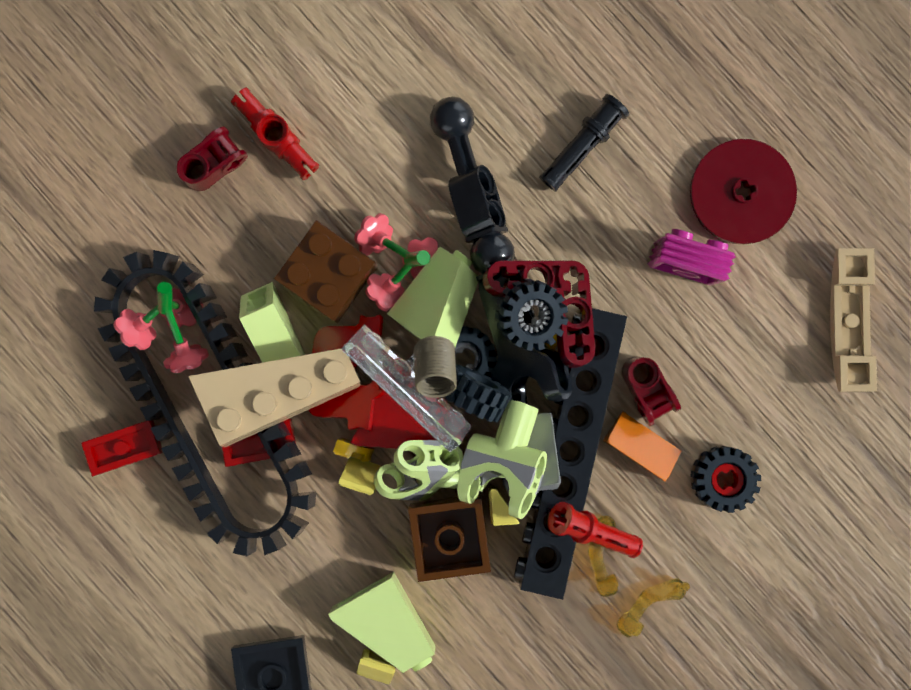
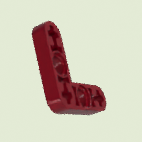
M498 261L485 271L482 281L484 288L495 297H505L506 295L503 293V290L506 287L510 290L513 289L512 283L516 282L508 281L502 288L499 281L493 280V277L499 271H501L502 277L507 278L516 276L519 270L518 281L524 283L528 272L533 269L540 271L544 276L545 284L556 289V292L561 294L563 298L571 292L572 296L579 294L580 297H570L562 302L566 306L575 305L582 313V320L579 324H573L568 321L567 325H560V329L564 333L561 337L556 334L558 355L562 363L570 368H578L592 361L595 355L590 277L588 270L583 264L578 261ZM569 271L572 277H577L578 282L572 285V290L570 281L564 280L563 277ZM578 330H582V331H583V333H581V334H579V335L576 336V341H575V333H574V334H571V335H567V331H568V332H575V331H578ZM575 342L576 346L583 348L584 351L578 358L575 353H570L569 347L575 345Z

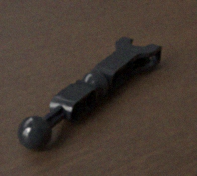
M459 97L442 98L433 106L430 114V124L435 135L444 141H448L458 174L449 180L450 196L459 226L465 236V242L473 243L470 249L472 264L475 270L482 274L477 276L476 279L479 282L480 297L498 356L490 378L492 381L500 383V386L507 388L512 393L510 400L527 404L526 382L529 377L537 381L547 399L551 401L566 400L572 393V381L568 367L559 359L558 352L548 348L545 344V349L537 350L535 347H533L532 351L525 350L523 347L520 348L508 340L497 327L496 323L499 322V319L495 317V310H500V306L496 303L498 298L503 300L505 297H495L489 294L482 282L483 275L495 262L514 261V246L510 239L503 235L508 232V228L506 227L505 213L493 175L486 166H477L468 138L474 125V112L470 105ZM519 270L516 276L507 278L502 277L501 271H499L493 277V280L499 281L500 286L503 288V285L508 281H518ZM530 306V310L527 312L523 311V321L527 324L531 323L532 317H536L533 307Z

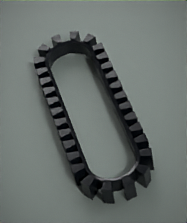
M153 250V268H151L149 255L134 252L123 257L131 272H133L127 276L121 270L108 269L101 280L116 287L117 290L113 300L95 297L94 312L113 313L115 321L119 318L120 313L127 309L129 296L139 282L151 276L163 275L178 286L223 370L235 368L232 362L248 357L242 343H230L226 348L223 347L221 342L238 336L232 325L228 323H220L213 328L211 323L228 317L220 304L209 303L206 307L202 308V303L217 297L210 285L198 283L193 289L191 288L190 284L204 275L194 264L183 261L177 271L173 273L180 256ZM114 323L98 328L104 342L118 343L121 341L120 333L114 329ZM124 343L108 348L115 362H129L134 358L136 363L120 367L119 370L125 381H139L144 377L145 383L129 389L136 401H148L153 396L155 397L156 403L141 407L140 410L146 421L159 420L165 416L167 422L152 427L151 430L157 441L168 440L175 435L178 442L161 449L168 461L180 459L184 455L187 457L188 463L173 467L172 470L178 481L189 479L196 474L200 483L182 489L189 502L199 499L205 494L207 495L210 503L193 509L200 522L217 514L222 523L207 533L216 544L227 540L233 532L240 536L233 553L247 557L257 551V538H261L264 555H267L287 545L279 532L280 528H283L292 540L301 535L309 522L294 515L296 507L305 510L315 507L316 491L298 493L296 480L309 476L312 472L306 461L298 463L292 469H289L285 460L301 455V452L295 441L286 443L280 449L276 445L274 440L291 435L284 422H280L269 429L267 428L257 433L285 484L287 505L284 514L270 528L253 529L246 527L238 522L230 512L145 351L139 350L136 346L128 347ZM241 363L238 367L252 365L253 363Z

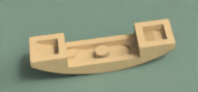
M838 248L835 251L830 292V338L838 392H877L876 356H871L870 285L875 284L874 248Z

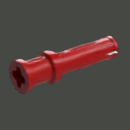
M559 502L551 509L548 517V527L555 535H569L573 541L579 544L592 542L627 555L630 558H636L642 552L643 541L639 536L599 522L596 516L589 511H576L573 505L566 502Z

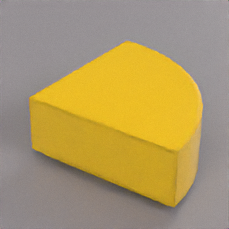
M344 438L337 439L333 450L334 454L346 458L354 457L363 462L370 461L374 451L370 447L356 446L350 440Z

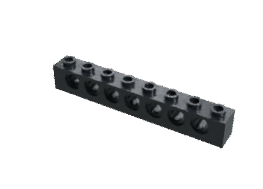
M592 308L594 337L600 341L601 350L588 364L578 368L568 367L572 381V393L566 400L554 401V403L559 404L556 418L552 417L560 476L568 477L570 487L566 493L560 495L553 493L552 490L538 491L531 508L535 509L532 523L526 522L523 532L522 543L527 544L524 558L518 557L514 572V578L519 579L520 590L562 600L564 599L576 542L569 535H555L544 526L543 520L559 502L569 503L579 512L584 510L627 320L625 315ZM581 311L580 314L574 313L571 323H580L582 320ZM578 330V331L569 332V333H570V334H574V333H575V341H576V336L579 335V334H581V333H583V331H582V330ZM576 342L572 349L569 348L570 353H575L577 358L584 353L583 348L576 346ZM583 370L588 371L593 377V385L587 391H581L576 385V376ZM579 405L584 409L586 417L582 424L573 426L568 421V412L573 406ZM566 441H574L578 447L577 455L571 460H564L560 456V447ZM550 547L554 550V557L549 563L542 564L535 560V555L540 548Z

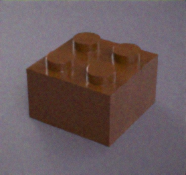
M316 220L274 279L332 321L338 323L366 285L368 277L376 271L378 265L371 258Z
M478 494L472 504L462 502L458 497L410 503L408 511L418 582L491 572L480 494Z

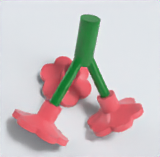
M380 213L375 217L370 215L363 219L361 228L355 233L354 240L359 244V251L366 256L373 252L380 253L385 248H389L403 257L404 265L395 276L383 273L381 276L371 274L367 279V284L369 285L365 290L367 297L375 301L379 309L388 311L405 292L401 286L402 278L410 269L413 278H416L423 267L429 263L430 258L438 250L439 246L436 239L427 237L422 241L419 239L410 241L408 251L391 241L393 228L388 225V217Z
M161 282L157 285V305L147 314L135 313L130 309H124L120 313L119 318L114 321V329L120 333V339L126 346H136L139 350H146L151 346V341L157 336L155 329L151 326L152 319L158 314L166 317L167 324L170 326L175 339L173 342L175 350L170 354V357L163 361V364L172 373H180L186 369H195L202 364V360L209 356L206 348H201V345L198 344L189 346L187 339L182 338L179 328L183 325L188 327L194 326L197 321L180 290L172 288V285L168 282Z

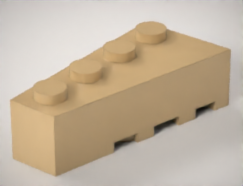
M345 348L188 376L216 440L221 447L230 446L360 387V380Z

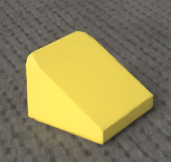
M350 457L338 484L372 495L376 491L374 475L382 466Z
M490 486L488 488L491 524L493 526L520 524L518 518L509 515V505L495 486Z
M364 649L356 673L378 682L390 684L396 667L374 651Z

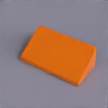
M623 411L603 439L605 443L665 482L669 478L681 453L680 449Z

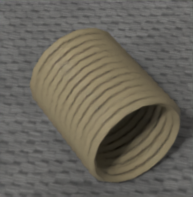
M429 336L419 340L414 347L416 391L430 398H439L451 394L457 387L454 343L442 336Z

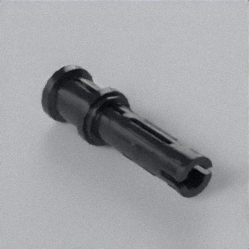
M605 94L600 107L591 117L587 116L584 118L581 124L582 129L576 137L565 147L543 174L539 176L541 181L551 190L557 192L559 187L581 164L598 143L606 142L610 138V131L621 119H627L630 115L628 109L614 96Z

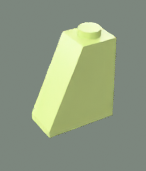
M439 247L430 258L429 263L423 267L387 314L419 340L429 336H442L453 342L456 347L478 284L477 275L469 268L472 265V261L458 250L451 254L442 247Z
M273 282L241 296L239 319L262 363L305 355Z
M394 571L332 606L328 613L334 623L402 673L411 668L413 671L424 668L431 663V656L435 655V644Z

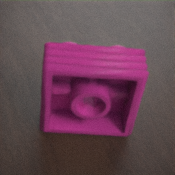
M672 229L671 234L665 233L664 237L653 243L655 246L652 249L653 255L649 256L651 261L647 263L650 268L706 285H714L730 279L728 273L732 272L730 266L734 265L732 259L736 258L733 252L727 251L729 245L726 243L708 239L706 244L693 241L692 233L679 229Z

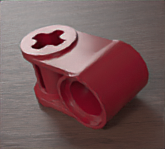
M219 127L212 131L202 142L178 160L176 166L177 173L180 179L192 190L205 191L225 175L240 167L248 158L246 151L239 150L231 140L229 130L226 127ZM222 146H223V147L226 149V151L228 152L227 155L222 151V149H221ZM196 165L204 166V172L201 177L197 179L189 178V172L192 167Z
M633 357L624 363L622 367L623 380L634 398V403L641 417L649 427L655 424V419L672 410L674 412L681 410L677 396L666 382L659 366L654 360L644 357ZM643 363L648 369V376L646 380L638 383L633 377V370L635 366Z

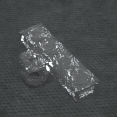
M364 324L341 350L451 453L461 444L471 425L459 411L453 409L442 397L430 398L416 391L414 353L405 361L394 353L378 334L372 332Z

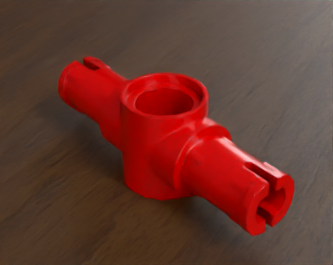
M249 88L241 89L239 93L246 102H243L236 94L232 98L231 104L251 123L250 128L269 151L273 152L279 159L284 158L302 180L308 179L311 175L304 166L306 165L315 173L320 165L299 145L300 139L292 132L284 118L276 115L272 109H266L250 92ZM275 127L283 128V135L277 141H269L267 139L271 129Z

